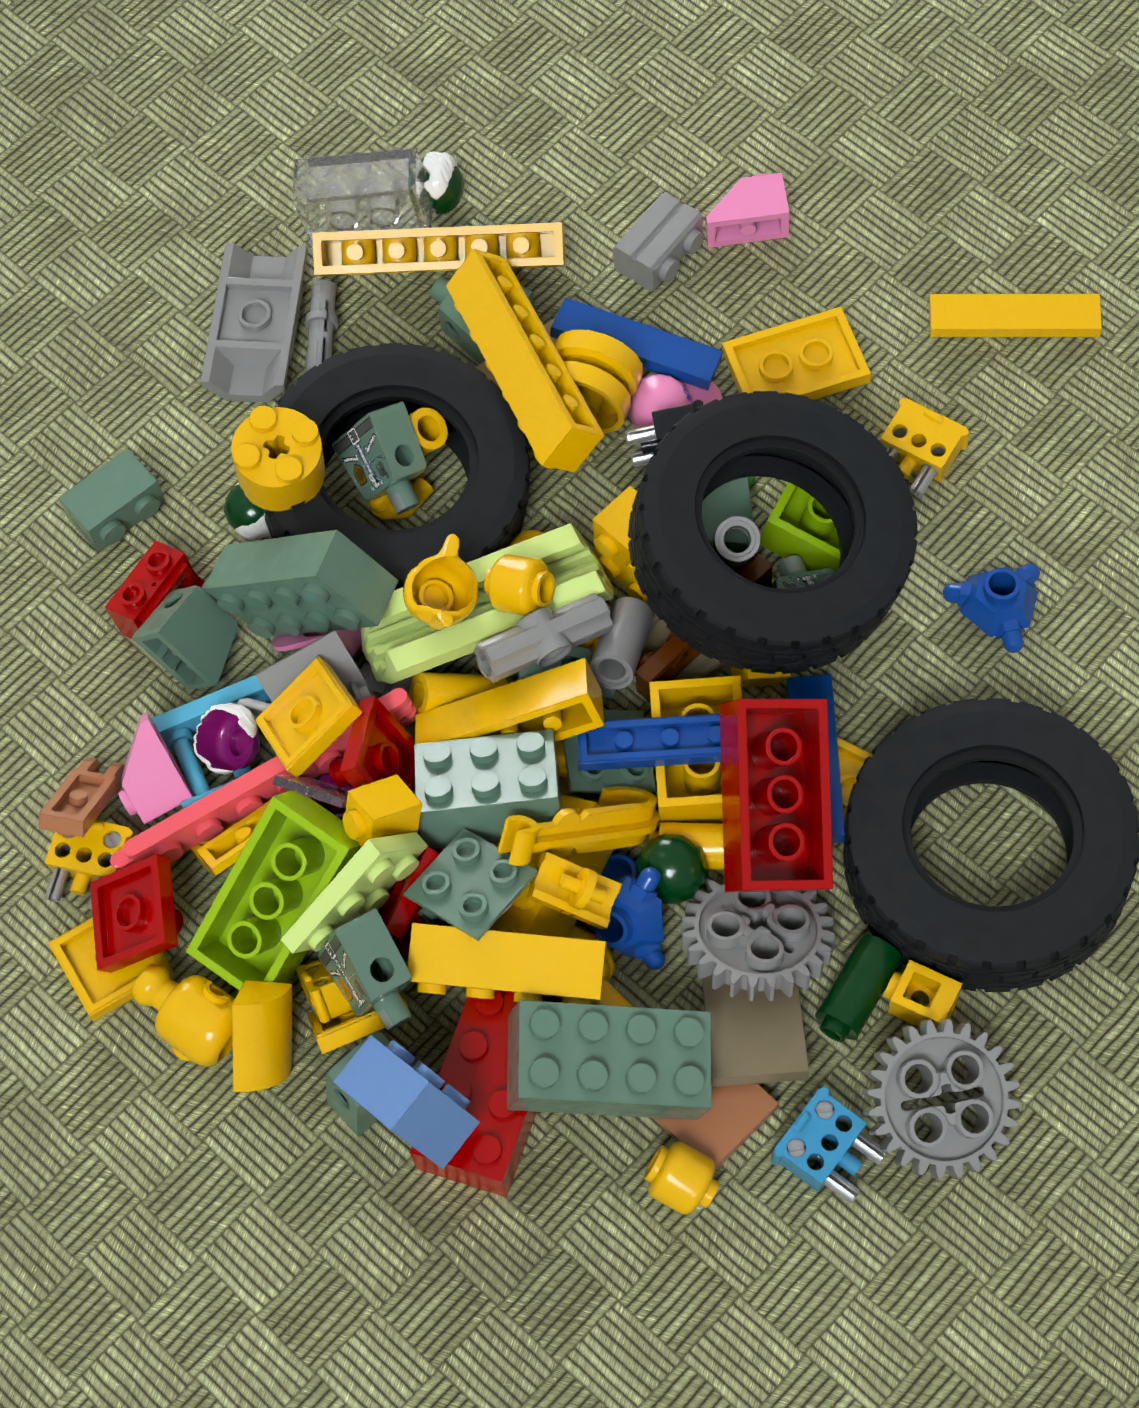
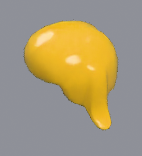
M455 534L447 536L438 554L422 560L418 566L410 571L403 587V598L407 610L413 617L428 624L435 630H442L458 624L470 615L477 602L478 580L471 567L458 557L459 538Z

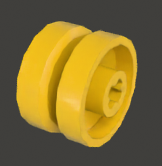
M570 330L560 334L554 346L602 432L607 434L619 430L625 423L630 410L631 397L636 393L642 379V362L637 354L623 342L606 334L591 330Z

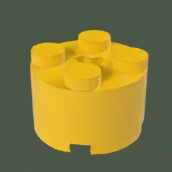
M263 405L253 409L250 416L237 428L231 445L236 477L245 496L254 505L276 512L292 509L291 506L299 504L304 500L305 503L310 501L321 489L325 478L322 442L316 423L304 414L289 408H271Z

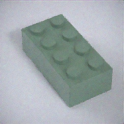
M330 530L224 545L204 590L217 599V605L221 609L239 616L248 623V629L252 633L263 638H271L272 636L280 635L298 636L301 633H327L333 630H356L357 628L378 626L398 583V579L341 532Z
M519 1000L508 1014L507 1110L697 1120L712 1108L711 1012Z

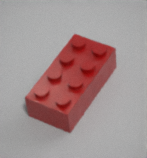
M735 699L720 704L725 893L820 891L833 889L827 699Z
M495 990L494 999L467 997L438 1075L445 1081L440 1090L442 1091L448 1083L471 1101L465 1110L480 1121V1123L444 1169L440 1168L414 1147L411 1148L410 1154L418 1170L507 1198L537 1112L507 1110L508 1014L518 1002L513 1001L514 992ZM543 996L542 1002L562 1003L561 1001Z

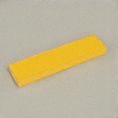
M930 294V337H1100L1101 335L1100 294Z

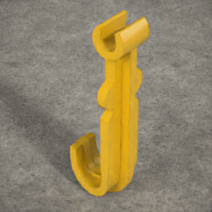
M605 787L599 796L598 804L600 807L584 809L580 814H577L572 808H564L557 812L552 821L537 823L533 819L522 815L508 816L505 820L497 853L511 852L508 864L524 866L530 863L532 853L549 852L564 859L571 853L572 849L578 854L643 844L648 834L653 833L658 827L657 797L646 790L636 787Z

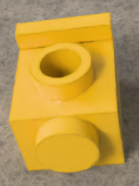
M909 960L903 974L897 971L893 973L885 990L884 997L890 1000L888 1013L917 1027H920L923 1020H932L937 1031L941 1019H950L959 1000L963 983ZM922 997L927 1001L928 1005L925 1007L912 1001V999Z

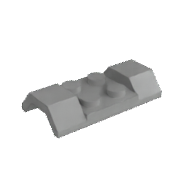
M226 242L201 376V385L227 401L269 403L285 391L303 296L302 284L308 253L307 246H298L286 257L253 256L235 243Z

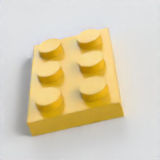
M842 307L722 343L723 356L739 393L747 392L749 394L754 391H777L778 393L785 394L787 392L816 400L868 384L871 380V372Z

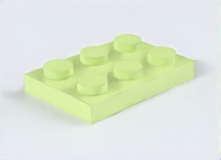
M417 832L368 839L280 940L292 954L312 949L315 952L320 951L335 929L374 908L380 909L390 897L388 890L396 881L405 879L418 867L419 861L417 858L428 845Z

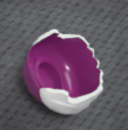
M233 703L213 705L201 716V723L196 726L197 733L193 737L195 741L193 746L196 756L207 765L209 770L223 775L230 774L235 770L246 768L257 757L261 742L255 717L248 708L241 704Z

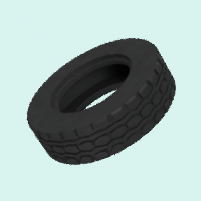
M381 343L375 346H362L349 349V352L338 353L321 361L322 364L313 366L297 378L296 384H291L278 400V407L296 410L316 423L322 442L325 469L335 454L331 444L368 413L402 401L408 415L420 408L434 409L446 422L448 435L445 444L460 460L467 476V484L456 503L442 516L425 525L403 530L375 528L351 518L332 501L324 485H322L313 499L306 503L304 500L299 504L291 506L292 509L277 512L263 509L271 539L338 530L398 579L394 589L397 590L404 587L408 574L422 560L439 553L447 536L450 534H455L459 538L458 557L467 563L507 548L517 534L521 533L526 515L530 479V455L528 454L529 445L527 437L518 427V420L509 403L503 398L502 390L493 380L489 381L486 378V374L470 363H464L461 361V358L441 350L438 352L430 347L414 344Z
M754 391L749 394L742 392L724 396L723 399L719 401L715 399L696 408L693 414L688 413L672 426L671 432L665 434L655 448L654 455L650 457L630 513L628 537L631 540H629L628 547L631 565L635 567L634 575L643 595L646 594L648 598L647 603L660 620H664L667 624L666 627L681 641H686L692 645V649L710 659L715 658L720 660L721 664L743 670V668L751 669V672L775 674L776 672H782V674L805 672L810 667L817 669L835 662L838 656L843 658L859 647L863 642L862 640H867L880 625L882 619L887 615L898 594L901 592L910 574V567L914 563L917 540L914 538L918 534L916 511L913 510L914 501L907 482H904V474L893 456L888 454L887 448L871 432L869 433L864 429L865 426L846 413L843 414L837 411V408L819 400L814 401L806 396L787 392L783 394L777 391ZM762 476L789 482L815 498L833 521L840 543L839 568L822 581L801 588L780 589L754 583L734 572L719 558L712 548L703 526V500L716 488L740 478Z
M978 698L953 701V704L949 705L944 703L922 711V715L918 717L914 715L897 726L893 734H887L872 750L873 756L866 758L856 776L857 782L853 784L847 805L845 840L843 843L844 874L849 894L855 898L853 899V904L863 923H868L869 932L873 936L888 942L900 952L903 958L901 963L907 966L909 960H912L963 983L961 989L975 992L976 989H984L985 992H1010V989L1014 988L1023 990L1043 985V982L1047 979L1053 981L1072 971L1075 964L1081 965L1098 950V945L1104 943L1121 916L1139 862V816L1137 806L1132 804L1134 796L1125 776L1120 775V768L1109 753L1099 747V742L1082 728L1078 729L1074 726L1073 722L1052 711L1051 713L1044 711L1042 707L1021 701L1019 703L1011 702V699L986 698V700H978ZM996 784L1013 788L1034 799L1052 816L1063 836L1067 853V866L1051 887L1028 901L1009 906H984L970 903L945 891L923 869L916 856L911 837V829L916 819L934 799L961 786Z

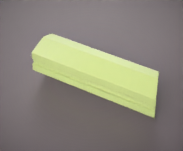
M569 523L467 562L478 580V597L470 615L456 625L442 630L432 629L428 624L413 617L407 610L403 598V587L394 590L379 625L361 628L362 651L366 660L370 663L371 671L376 681L393 684L473 653L476 644L515 628L517 623L525 616L497 611L490 603L489 596L484 589V579L487 571L493 567L499 558L507 554L540 559L547 565L549 572L553 574L555 579L554 596L551 603L547 606L552 611L593 593L607 601L614 598V587L591 547L579 530Z

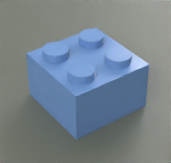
M370 1035L333 1082L392 1132L440 1168L444 1169L480 1123V1121L465 1110L471 1101L448 1083L441 1091L440 1088L445 1081L419 1060L411 1067L410 1065L416 1057L396 1041L392 1040L386 1047Z

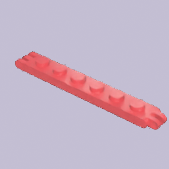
M395 688L378 698L403 727L415 721V715L418 714V710L403 688ZM353 723L298 778L288 772L279 757L275 756L127 840L123 848L111 856V866L117 871L154 854L170 857L171 864L180 859L185 851L201 842H208L221 834L224 829L240 821L271 800L272 796L293 789L300 790L308 781L321 774L329 773L331 760L344 757Z

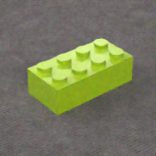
M298 789L272 796L188 946L186 953L239 991L245 980L290 983L296 973L295 969L301 964L308 950L292 954L280 939L359 851L361 846L356 840L349 838L345 832L343 821Z

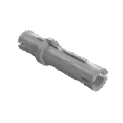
M316 280L310 287V312L305 316V327L308 329L306 372L313 366L322 364L321 361L332 357L333 332L338 328V317L335 315L337 285L330 280Z

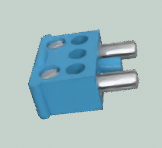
M822 1087L818 1089L774 1148L771 1155V1163L776 1166L781 1164L817 1192L820 1191L823 1185H826L847 1202L852 1203L858 1197L860 1189L834 1170L839 1165L852 1176H855L863 1162L848 1152L852 1146L877 1165L884 1161L888 1153L882 1152L880 1150L881 1146L863 1133L867 1122L828 1095L829 1089L827 1087ZM836 1124L845 1125L848 1131L842 1132L838 1130ZM822 1143L831 1144L834 1150H825L822 1147ZM815 1162L819 1165L820 1169L813 1170L807 1163Z

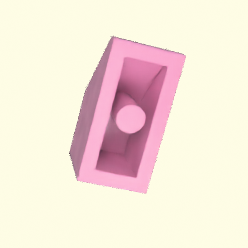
M761 173L752 177L741 178L706 216L707 247L712 248L789 237L790 212L782 173Z
M148 712L139 716L122 773V787L124 790L118 792L129 815L133 816L138 813L144 824L181 805L182 801L192 798V792L186 778Z

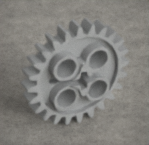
M723 877V885L713 880L707 881V893L698 891L694 896V903L686 904L685 917L682 918L681 948L683 951H687V964L698 965L697 977L699 979L713 975L712 989L716 990L724 984L730 985L729 997L737 995L740 989L747 990L749 1001H754L757 991H764L767 999L773 1001L775 990L780 989L787 997H792L794 983L807 990L809 988L810 976L818 979L822 977L823 965L830 964L831 951L834 947L835 933L832 932L834 919L833 917L826 916L828 907L826 903L816 904V891H808L803 894L801 891L725 893Z
M941 1019L937 1031L932 1020H923L920 1024V1034L913 1026L903 1027L905 1042L897 1037H888L886 1041L892 1053L875 1052L874 1057L882 1067L880 1070H866L865 1072L869 1078L876 1081L875 1088L862 1090V1095L874 1099L875 1103L874 1106L864 1110L863 1115L877 1117L879 1121L870 1129V1135L885 1134L887 1138L881 1145L880 1150L889 1153L898 1149L899 1151L894 1163L897 1166H905L913 1159L912 1174L923 1175L929 1166L932 1178L943 1179L947 1167L952 1178H962L963 1163L971 1172L981 1171L978 1156L988 1161H995L997 1156L991 1145L994 1143L1008 1146L1010 1142L1001 1131L1003 1127L1018 1126L1015 1120L1007 1116L1008 1109L1021 1107L1020 1102L1009 1099L1008 1092L1018 1088L1020 1083L1006 1081L1004 1077L1014 1067L1013 1063H998L996 1061L1003 1050L1001 1045L991 1046L987 1049L984 1048L988 1033L978 1032L970 1038L971 1024L960 1023L955 1032L951 1019ZM957 1057H961L968 1067L967 1077L962 1083H958L954 1079L951 1070L952 1064ZM911 1066L917 1067L922 1075V1084L916 1092L910 1091L905 1083V1074ZM974 1087H980L982 1090L980 1096L945 1101L941 1106L925 1105L905 1111L901 1108V1103L904 1101L940 1095L941 1092H960ZM970 1105L977 1113V1124L972 1131L968 1132L962 1125L961 1115L963 1110ZM922 1114L926 1115L932 1124L930 1136L924 1141H921L916 1136L914 1130L915 1122Z

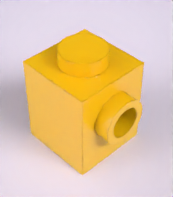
M397 774L349 790L346 811L342 818L345 832L350 839L356 840L361 847L368 839L412 832L418 833L422 802Z

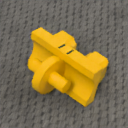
M549 852L542 853L536 868L538 874L532 880L526 898L601 930L607 929L610 922L611 909L622 884Z

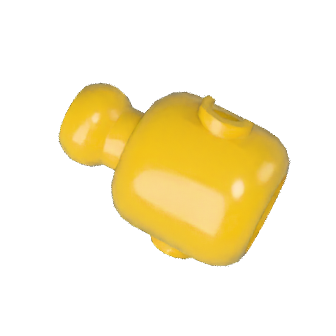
M150 964L140 974L131 989V994L138 1004L158 1010L155 1018V1030L158 1036L172 1046L173 1053L182 1060L193 1061L205 1067L218 1064L230 1052L231 1046H233L232 1004L235 998L201 975L188 976L178 984L172 979L169 970L159 964Z

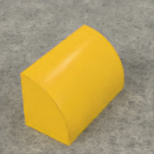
M245 980L232 1004L233 1092H253L268 1089L282 1083L291 1074L292 984Z

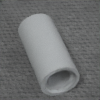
M733 516L725 519L718 526L712 539V548L727 566H740L747 563L757 552L760 545V532L755 523L750 519L742 516ZM730 531L742 533L747 539V549L740 553L731 552L724 544V535Z
M621 597L611 604L610 616L613 626L610 632L599 637L589 665L598 684L608 689H623L631 684L653 621V613L650 607L642 600L634 597Z

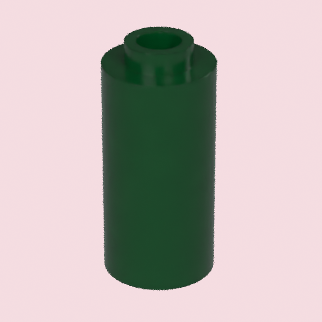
M869 934L861 935L815 1014L816 1019L821 1023L819 1029L822 1033L838 1042H844L845 1039L856 1040L884 993L893 973L897 970L903 959L895 947L876 936Z

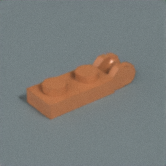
M92 757L85 758V761L77 769L74 768L39 812V829L57 832L59 835L66 837H84L112 797L117 795L120 788H122V773L125 764L113 762L106 772L101 774L99 773L100 765L98 759Z

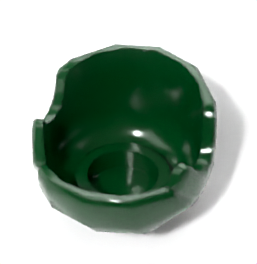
M662 834L648 841L637 857L636 868L638 876L647 867H654L659 871L661 880L655 891L658 893L657 897L661 899L663 904H680L693 898L707 880L710 872L707 868L703 849L683 835Z

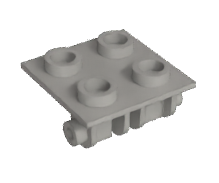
M336 630L331 631L256 674L271 702H273L315 658L320 656L329 663L357 705L360 699L375 696Z

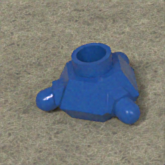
M1028 563L1013 570L1003 567L968 576L967 582L963 581L962 584H947L943 589V597L947 602L958 603L957 606H961L959 612L988 636H996L997 639L1002 638L1004 648L1008 652L1017 653L1024 645L1021 633L1025 632L1024 628H1028L1031 625L1038 591L1034 589L1036 586L1034 582L1038 580L1040 570L1035 564Z
M647 867L641 871L638 878L633 876L631 879L625 876L616 881L622 885L611 909L608 928L601 930L594 927V932L599 941L607 942V946L630 958L636 956L649 969L658 970L665 963V956L660 950V943L664 942L662 902L657 897L658 893L655 891L660 883L661 875L656 868Z

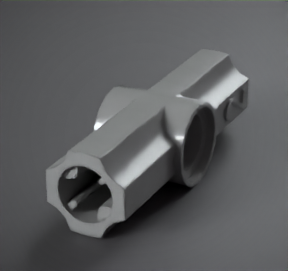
M593 593L554 611L549 607L535 610L522 618L515 628L476 644L474 652L478 667L485 678L495 683L535 664L538 668L551 666L566 657L574 647L610 632L613 626L610 609L602 597L600 598Z

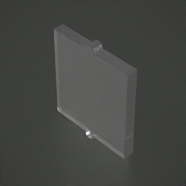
M279 775L274 777L273 785L340 808H346L347 789L310 777L297 778L295 776Z

